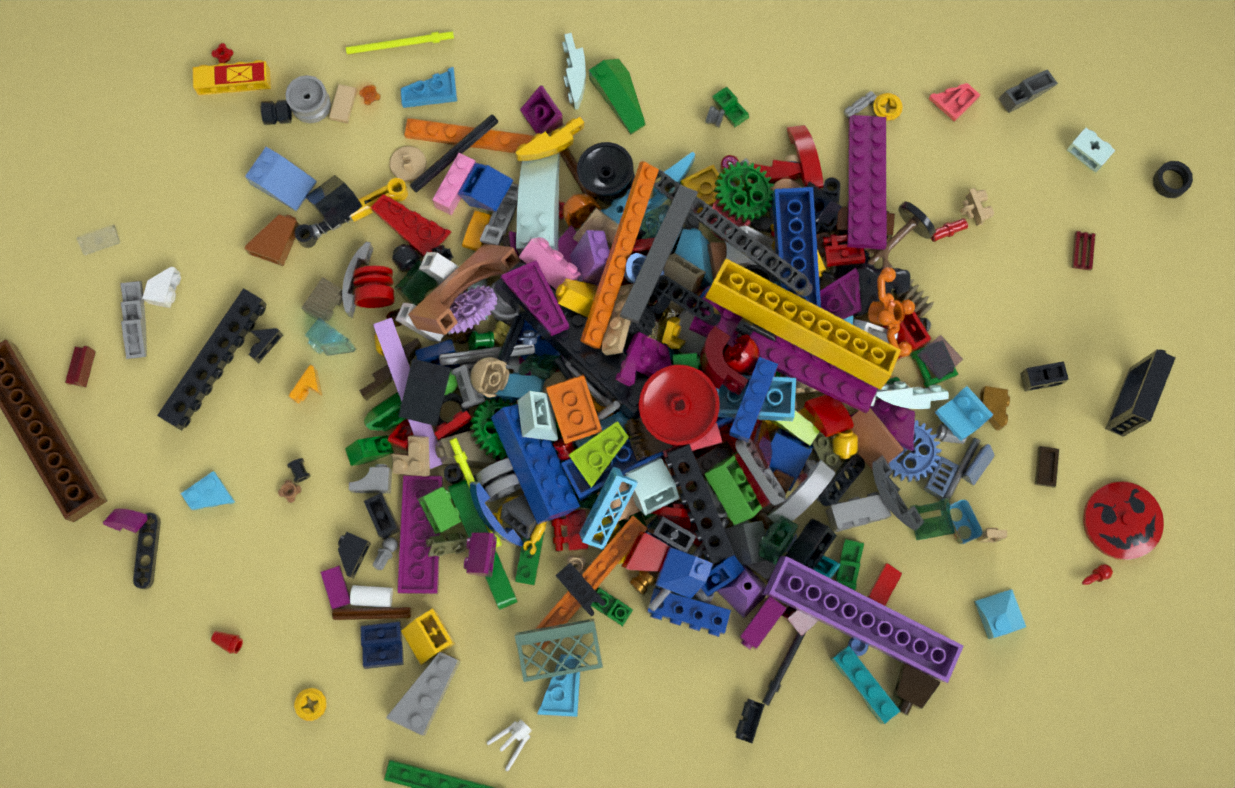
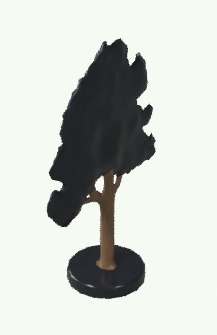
M905 201L899 206L898 211L906 224L887 241L885 250L869 249L866 251L864 249L865 263L831 266L829 273L825 271L821 273L822 276L819 277L820 291L855 268L858 270L861 311L853 317L863 316L868 312L871 303L880 301L878 298L877 279L884 268H893L888 261L890 251L911 230L926 239L932 238L935 235L936 230L930 219L912 203ZM845 242V243H838V245H845V244H847V242ZM882 258V267L879 269L875 268V262ZM893 268L896 272V277L892 282H885L886 293L891 294L892 289L896 290V294L907 292L910 288L911 279L909 271Z

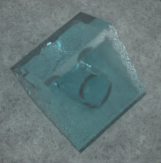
M318 318L305 334V337L309 340L307 343L318 354L323 352L325 355L331 356L351 353L356 350L347 337L321 318Z

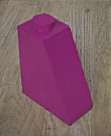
M771 596L768 597L740 635L741 644L749 650L751 648L757 649L784 613L786 607Z

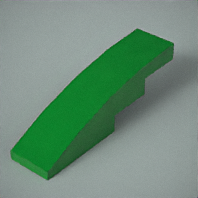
M844 538L839 560L841 566L837 569L835 581L855 591L864 542Z

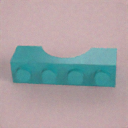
M850 646L844 647L830 659L841 674L857 689L869 710L880 724H886L900 712Z

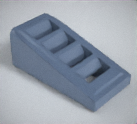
M941 456V459L937 462L938 466L934 468L923 489L939 499L944 497L959 466ZM942 463L951 467V471L942 467ZM938 471H943L948 474V477L938 473ZM935 477L943 479L945 483L936 480ZM935 483L941 486V490L936 488L932 484Z

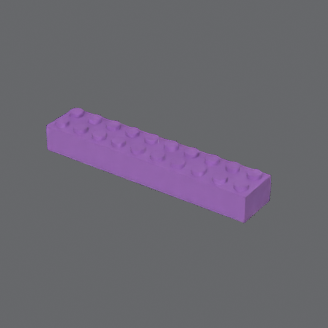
M780 556L763 592L904 664L914 667L938 681L948 683L964 647L787 556Z

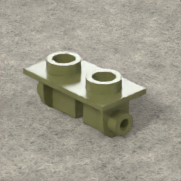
M822 433L818 434L812 445L819 460H822L833 470L839 468L842 463L839 456L833 453L830 437H825Z
M460 532L446 535L447 541L444 540L443 535L431 536L429 539H426V546L430 547L428 557L464 552L468 538H465V535Z

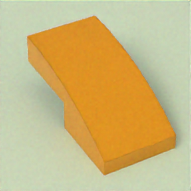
M474 211L462 247L477 251L483 246L484 243L480 242V238L485 226L489 224L492 215Z

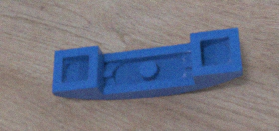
M471 482L470 492L473 504L485 525L502 540L522 547L524 543L515 530L507 527L503 529L486 506L485 502L490 499V496L479 482Z

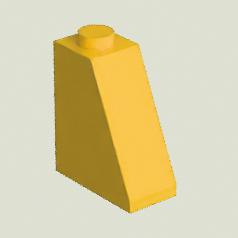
M565 279L556 289L558 304L588 317L598 285Z

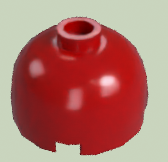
M743 335L734 340L737 344L733 347L729 345L723 352L726 364L740 375L753 372L760 357L759 347L755 341L748 335Z

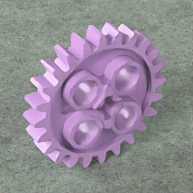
M478 285L475 289L471 287L468 292L464 290L463 294L454 300L450 310L458 323L449 331L451 334L455 331L458 334L461 330L465 332L467 328L472 329L473 325H479L481 320H486V315H491L490 311L495 309L494 305L497 304L496 300H498L493 289L485 285L480 288Z

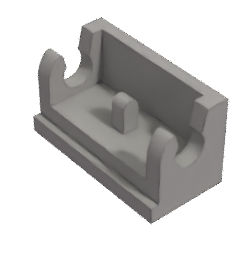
M463 365L451 371V374L456 376L464 401L461 406L465 409L485 402L484 396L478 393L471 384L470 375L474 365Z

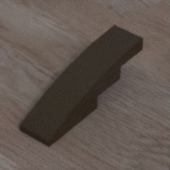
M418 338L403 346L408 364L416 355L415 351L419 350L422 346ZM388 365L374 372L372 375L375 381L359 390L366 401L393 381Z

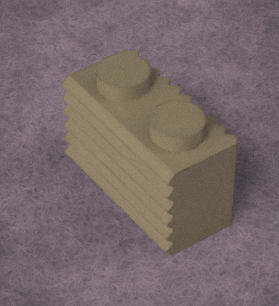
M321 278L317 287H315L302 306V310L324 324L326 320L329 321L332 318L335 306H339L342 303V289L325 278Z

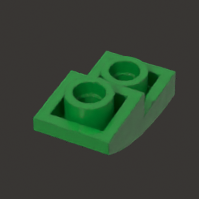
M598 587L596 592L606 602V605L601 606L598 602H593L591 607L623 627L633 609Z

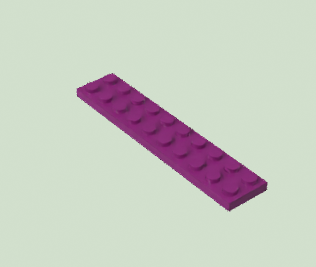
M705 294L703 299L721 313V320L715 326L731 336L726 347L729 345L733 347L737 344L734 341L738 335L735 329L743 317L705 298L707 295ZM705 311L704 314L709 316L710 313L708 311ZM694 316L689 330L707 338L714 326H710ZM756 332L751 334L750 338L759 347L760 356L778 364L777 372L790 378H796V381L864 413L869 411L878 388L775 334V341H771Z

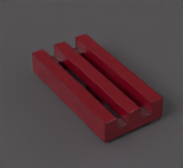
M1075 232L1072 268L1089 271L1093 269L1096 233ZM1080 238H1083V242H1082V252H1081V264L1079 265V264H1078V256H1079ZM1089 239L1088 258H1087V266H1086V265H1085V262H1086L1087 240Z

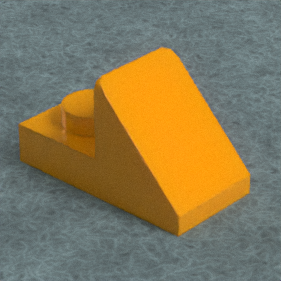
M309 365L289 394V397L298 404L306 399L309 389L322 396L318 372L312 365Z

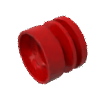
M365 266L355 269L353 271V278L355 279L353 284L357 289L354 290V304L362 308H383L393 305L395 302L394 289L389 287L394 283L392 278L393 270L385 266Z

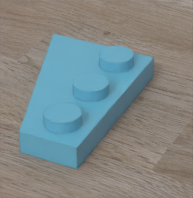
M561 654L559 661L562 662L566 655ZM569 655L564 665L569 668H575L579 661ZM580 672L552 677L537 714L578 717Z

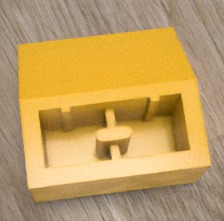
M433 608L401 630L420 665L436 657L439 652H444L455 645L437 611Z

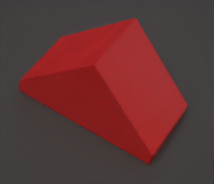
M405 419L388 437V442L392 446L408 452V436L414 435L409 420Z

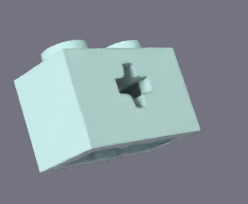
M1085 128L1069 146L1067 151L1096 173L1114 153L1115 149L1108 142L1100 139L1094 131Z

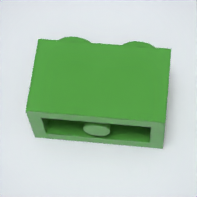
M444 487L437 488L418 498L435 534L441 533L461 522L459 518L460 513L453 506L451 495Z

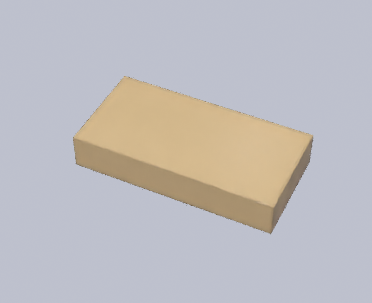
M338 85L329 116L330 120L348 124L357 94L356 88Z

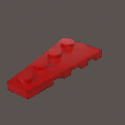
M384 194L370 207V210L423 257H425L426 252H432V248L440 246L452 233V231L440 227L432 220L429 221L420 216L421 214L409 210L404 205Z

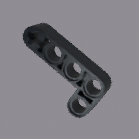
M665 275L660 276L646 306L652 312L661 314L672 301L710 326L717 325L721 320V313L718 309ZM705 311H708L710 315L708 316L704 314Z

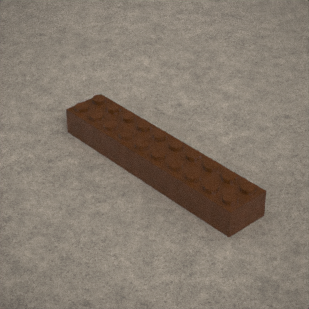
M7 339L0 343V408L65 520L76 522L108 500L19 349Z

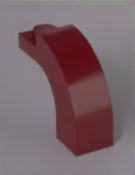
M714 326L700 352L702 371L710 378L718 390L724 385L730 391L740 395L749 380L731 369L724 361L723 350L726 348L731 336Z

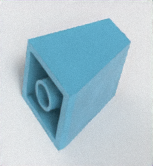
M683 229L675 253L706 272L699 287L705 289L713 283L707 244H709L708 239L698 229Z

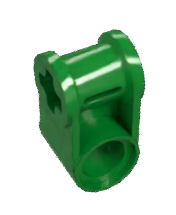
M472 331L468 337L469 351L493 348L494 333L492 331L487 333Z

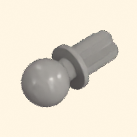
M388 537L384 539L382 543L383 548L378 549V555L373 562L375 569L383 570L387 561L393 557L392 552L398 547V542L395 538Z

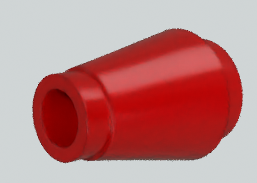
M215 631L211 637V642L229 654H237L243 645V639L239 635Z

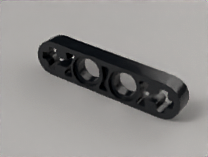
M855 454L844 461L835 472L832 480L819 495V500L823 506L827 507L836 504L864 470L865 461L859 454ZM845 471H847L849 479L846 478ZM836 481L838 482V484H839V486H840V490H838L837 487H836V484H835Z
M150 512L146 513L147 519L150 520L152 518L155 522L151 525L145 522L139 529L133 576L134 585L144 590L149 589L154 582L161 525L160 517ZM150 528V530L154 531V533L145 532V530H149ZM151 536L153 543L146 547L143 543L144 538ZM145 555L151 558L150 564L147 566L141 564V559ZM140 569L149 570V573L145 572L144 574ZM143 577L148 579V581L144 582V584L139 582V580Z

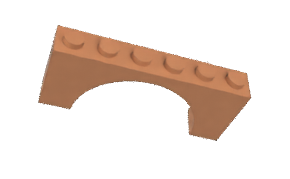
M491 244L481 246L408 314L416 329L446 335L458 323L450 310L454 300L471 285L491 276L505 274L518 264L520 259L514 248Z

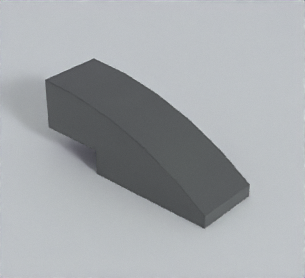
M1047 69L1006 90L998 99L1007 112L1010 113L1038 98L1058 83Z

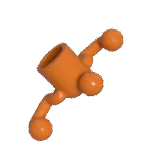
M886 267L881 271L877 279L878 298L880 301L871 303L868 316L870 322L874 325H888L886 336L889 344L901 350L899 356L907 357L912 352L911 345L907 342H901L898 345L894 335L899 332L900 323L903 321L905 314L909 315L914 312L915 304L908 299L902 302L894 300L892 294L886 293L885 282H892L896 277L895 270L891 267Z

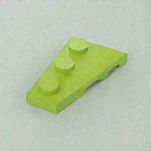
M618 421L569 454V457L591 488L629 438Z

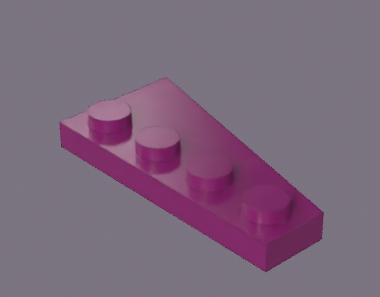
M537 260L501 275V279L551 336L569 329V324Z

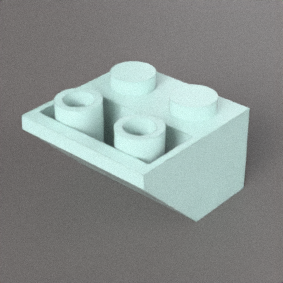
M529 391L518 400L522 437L558 440L555 414L547 393Z
M661 457L625 473L626 477L638 482L632 496L635 505L644 515L680 499L675 482Z

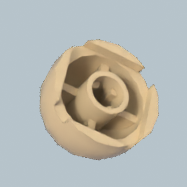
M493 357L482 358L477 361L470 375L471 384L474 389L489 398L497 396L495 393L499 390L503 391L508 382L509 370L505 366L507 364Z

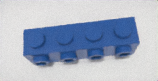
M654 588L650 603L661 590ZM669 593L655 611L648 608L647 613L651 614V618L662 620V617L670 619L669 623L681 626V623L689 625V629L700 631L701 628L706 629L708 634L719 637L720 634H725L731 610Z

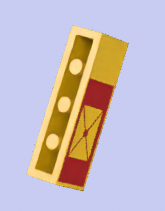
M262 60L248 63L236 62L235 64L219 63L213 66L200 65L199 67H193V88L198 95L271 89L270 68L267 62Z

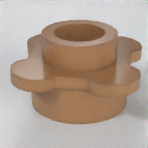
M286 480L278 491V495L285 497L289 503H293L295 497L301 493L302 489L300 486L294 485L291 480Z

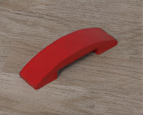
M805 125L787 127L790 142L794 144L802 169L800 175L804 187L809 182H812L818 187L823 188L820 160L808 128Z

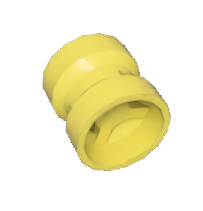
M498 321L495 325L496 328L492 331L494 333V343L503 346L510 327L504 322Z

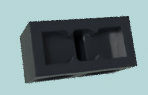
M809 182L806 187H813L815 221L818 223L823 221L829 225L842 206L820 187Z
M1064 361L1026 368L1020 373L1025 392L1059 386L1069 380Z

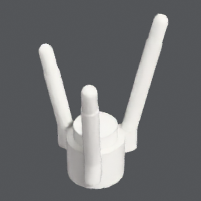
M521 719L518 722L515 721L511 726L487 741V745H490L513 730L511 732L512 736L500 747V751H503L515 739L518 741L522 739L505 768L506 771H509L524 744L530 738L528 734L532 730Z

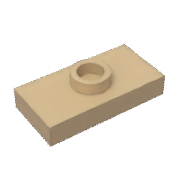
M986 528L977 540L979 542H999L1007 537V530Z

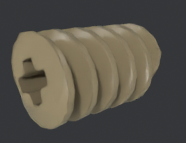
M911 279L908 291L898 294L897 298L904 297L902 301L908 299L914 302V312L916 315L919 314L918 318L920 319L932 308L934 302L926 303L929 297L922 298L921 296L924 291L917 292L916 290L919 285L912 286L914 279Z

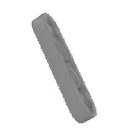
M740 439L736 440L735 446L738 453L769 501L773 505L784 502L786 495L783 488L751 439H749V442Z

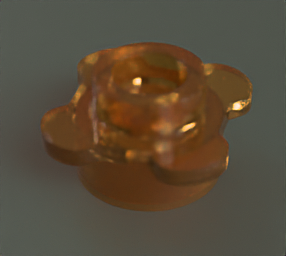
M375 85L365 86L359 92V95L364 99L365 105H371V102L379 101L381 95L376 91Z

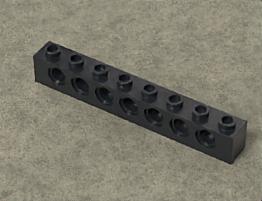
M244 288L242 289L158 413V417L181 431L190 424L192 415L200 409L202 400L210 394L216 379H220L225 366L233 360L237 348L243 345L247 333L254 329L256 320L264 314L267 304L263 299ZM249 309L250 313L247 316H243V312ZM239 325V329L236 332H232L233 327ZM224 341H229L225 348L221 347ZM217 356V362L211 364L212 358ZM207 372V377L200 380L201 374ZM196 388V393L193 396H189L190 391ZM185 404V409L179 412V407Z

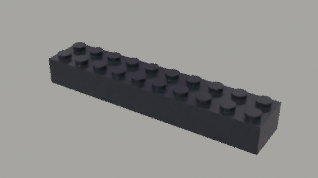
M521 260L508 272L526 265V263ZM501 278L496 281V293L582 375L584 374V377L611 403L618 401L620 404L618 409L629 420L636 419L640 415V394L650 377L635 371V384L627 386L617 381L616 375L620 373L622 369L620 366L627 355L624 352L605 355L602 352V344L600 349H595L580 342L588 319L587 317L559 304L569 324V329L551 336ZM549 284V286H550V288H551V290H552V292H553V294H554V296H555V298H556V300H557V297H556V289H554V288Z

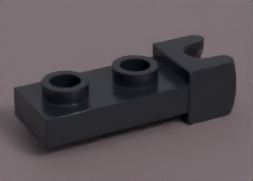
M571 562L555 575L591 617L594 615V611L591 608L593 602H598L601 606L606 605L602 597Z

